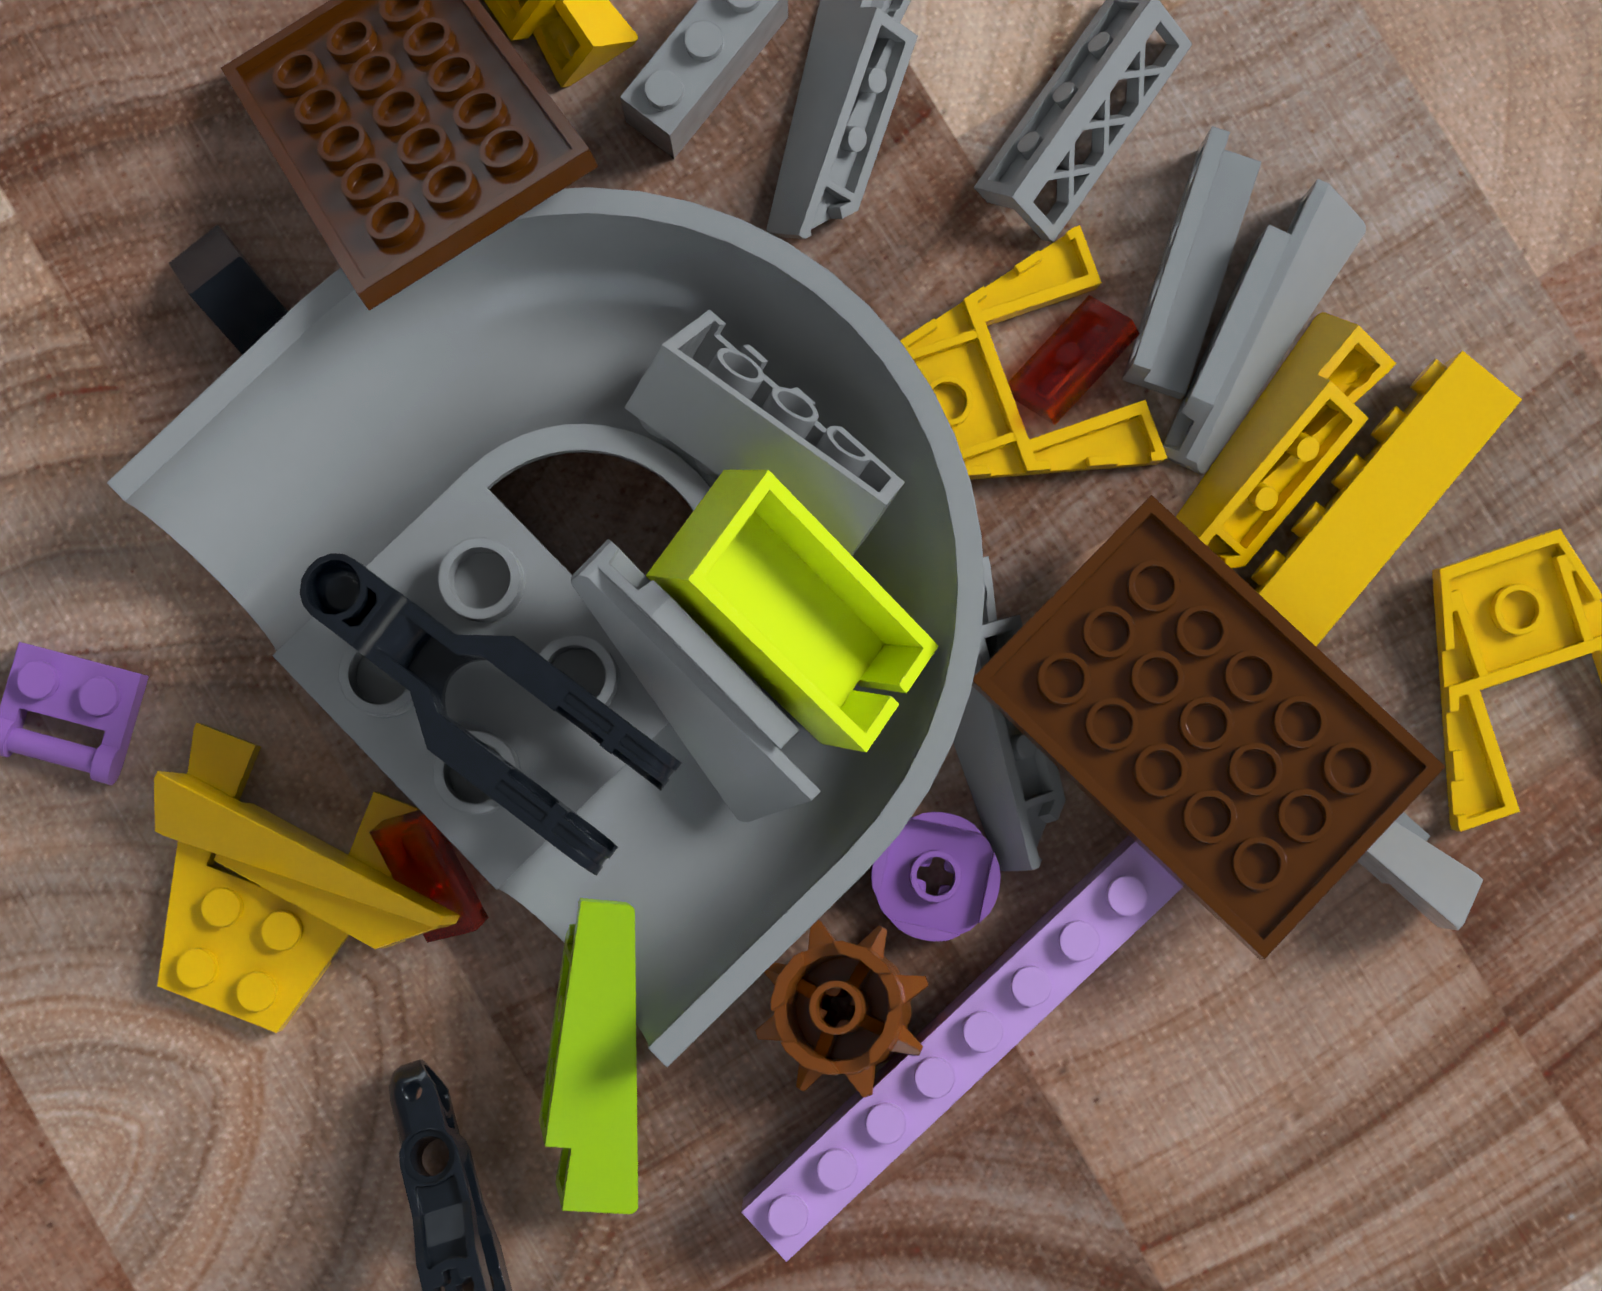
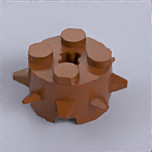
M817 920L810 927L807 951L794 955L788 964L773 963L764 972L775 985L770 1001L771 1011H774V1015L755 1030L757 1039L783 1041L781 1044L784 1050L799 1062L796 1081L798 1089L802 1091L807 1090L822 1074H845L864 1098L873 1095L875 1067L889 1060L894 1052L920 1055L923 1046L908 1030L912 1016L911 1000L926 989L929 984L926 976L901 975L897 966L884 957L887 929L878 925L865 939L856 945L845 941H836L822 921ZM850 993L853 997L850 1005L855 1006L854 1016L852 1020L842 1019L836 1024L833 1018L837 1012L829 1009L831 999L834 996L846 997Z

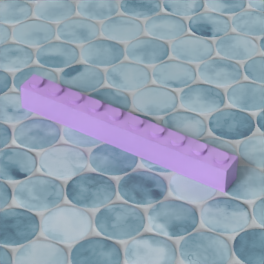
M1128 835L915 1036L923 1046L919 1056L897 1053L875 1074L873 1095L863 1098L858 1091L854 1093L743 1198L741 1213L787 1262L1181 890L1183 886Z

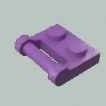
M19 642L0 704V756L10 757L13 753L88 772L90 773L91 780L113 785L117 781L124 764L149 676ZM32 711L103 730L105 733L102 743L98 748L23 729L27 712Z

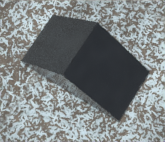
M219 225L215 226L169 262V265L190 297L242 355L289 312Z

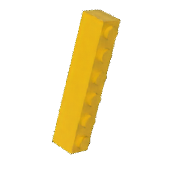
M1463 350L1444 364L1435 358L1420 373L1410 386L1418 395L1408 407L1402 411L1399 407L1395 406L1386 414L1370 434L1378 441L1364 459L1357 453L1354 454L1331 480V483L1338 490L1323 507L1315 501L1293 525L1291 531L1298 538L1283 555L1275 549L1252 574L1251 579L1258 584L1254 590L1315 646L1321 642L1521 402L1522 399Z

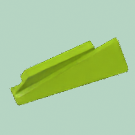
M580 898L578 901L576 924L569 925L565 936L539 1114V1124L545 1147L561 1148L555 1183L562 1211L633 1214L638 1209L635 910L627 902Z

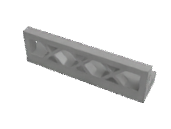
M1106 0L974 186V189L987 203L1014 209L1041 240L1049 242L1056 240L1192 46L1191 41L1159 0ZM1156 29L1167 45L1153 65L1145 66V44ZM1127 79L1126 103L1118 114L1110 115V92L1119 80ZM1092 129V151L1083 164L1074 165L1075 142L1083 130ZM1057 179V201L1045 216L1033 202L1049 180Z
M1214 126L1211 127L1197 151L1122 377L1123 381L1180 400L1186 394L1262 163L1261 161L1225 150L1230 132Z

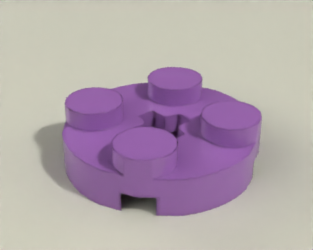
M926 812L911 817L899 836L871 867V885L880 910L899 930L914 938L926 941H947L970 931L991 912L1000 889V865L989 841L973 823L951 813ZM933 857L943 858L944 870L953 873L951 886L940 885L937 895L925 893L926 882L917 879L918 868L920 866L929 867Z

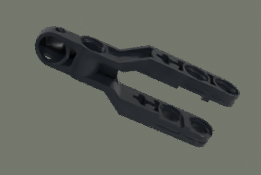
M330 553L317 558L307 568L301 579L300 597L303 606L309 614L410 691L427 750L578 865L596 876L603 868L604 862L608 858L610 859L618 846L448 716L445 693L451 677L457 670L467 664L477 661H489L553 711L559 713L598 742L599 746L619 758L660 791L669 781L670 775L682 764L673 755L515 636L455 634L362 563L345 554Z
M422 1059L401 1065L392 1074L389 1094L401 1144L399 1164L413 1219L416 1266L422 1291H442V1287L445 1288V1291H463L462 1286L472 1280L474 1282V1291H512L501 1244L483 1201L471 1150L466 1139L459 1133L449 1089L434 1070ZM422 1088L421 1096L418 1098V1091ZM441 1139L448 1147L449 1160L441 1173L431 1176L423 1166L422 1155L430 1142ZM490 1276L494 1281V1288H492Z

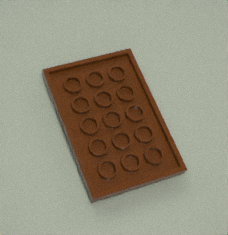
M329 0L221 67V70L343 272L369 311L598 167L589 147L479 0Z
M1152 495L974 676L972 686L1259 960L1266 959L1446 767Z

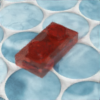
M1088 295L1008 381L1014 400L1053 425H1056L1140 335L1133 320Z
M421 810L385 819L369 832L394 880L460 915L457 923L454 925L423 933L427 943L474 932L489 918L449 840Z

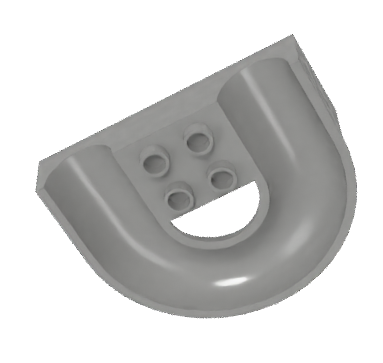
M593 187L564 188L370 311L357 295L340 267L300 300L107 482L126 503L142 512L177 541L238 601L273 644L276 652L272 656L496 890L505 892L521 903L564 943L569 925L576 924L578 901L580 898L621 901L633 906L635 910L636 1024L648 1043V1049L666 1067L679 1057L850 889L899 836L929 792L954 742L971 693L981 644L985 594L982 535L972 484L956 436L932 387L900 340L873 309L832 272L788 242L742 219L690 201L642 191ZM709 309L726 323L720 335L738 351L741 350L742 346L750 344L768 360L762 371L779 387L789 389L798 387L815 402L814 406L819 414L817 420L826 429L830 426H842L905 482L852 557L939 646L907 693L860 687L856 684L853 690L889 695L899 703V706L867 753L821 744L732 659L799 729L780 750L821 791L810 802L750 822H742L736 819L571 584L572 574L489 490L502 478L531 462L565 453H600L634 462L652 471L672 486L694 511L717 479L703 472L695 463L694 458L671 441L662 440L651 435L644 429L640 419L626 410L625 406L661 345ZM330 553L345 554L357 560L455 634L515 636L682 763L670 775L669 781L660 791L619 758L599 746L598 742L559 713L553 711L489 661H477L467 664L457 670L451 677L445 693L448 716L618 846L610 859L608 858L604 862L603 868L597 876L578 865L427 750L410 691L311 616L303 606L300 597L301 579L307 568L317 558Z

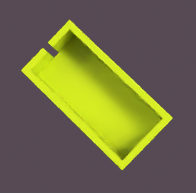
M723 470L646 574L650 581L654 580L721 649L814 738L825 745L867 753L899 706V703L889 695L853 690L856 684L860 687L907 693L939 647L769 470Z

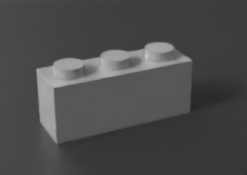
M698 0L620 96L626 122L675 159L788 19V0Z

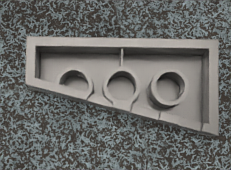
M710 309L661 345L627 402L625 409L639 418L644 429L651 435L662 440L671 441L691 455L697 466L713 478L717 479L723 470H769L853 556L905 482L842 426H830L826 429L817 421L819 414L814 406L815 402L798 387L789 389L779 387L762 371L768 360L750 344L742 346L741 350L738 351L720 335L726 323Z

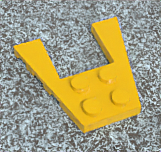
M1080 225L1067 231L1063 237L1043 250L1036 251L1016 264L1012 270L994 282L964 298L960 304L937 319L930 320L900 340L932 387L956 436L970 480L1149 466L1160 464L1167 459L1146 399L1032 439L1028 438L987 326L1094 291L1100 286L1102 282Z
M1561 529L1549 530L1432 570L1449 822L1452 830L1461 832L1520 812L1480 690L1590 653L1592 654L1602 684V602L1600 600L1602 599V593Z
M196 723L193 729L187 774H191L227 795L240 800L261 746L208 725ZM373 792L348 855L393 879L408 859V854L426 829H429L433 823L418 807L380 792ZM178 841L157 986L272 1032L278 1033L283 1031L331 965V960L350 935L247 878L213 865L216 853Z

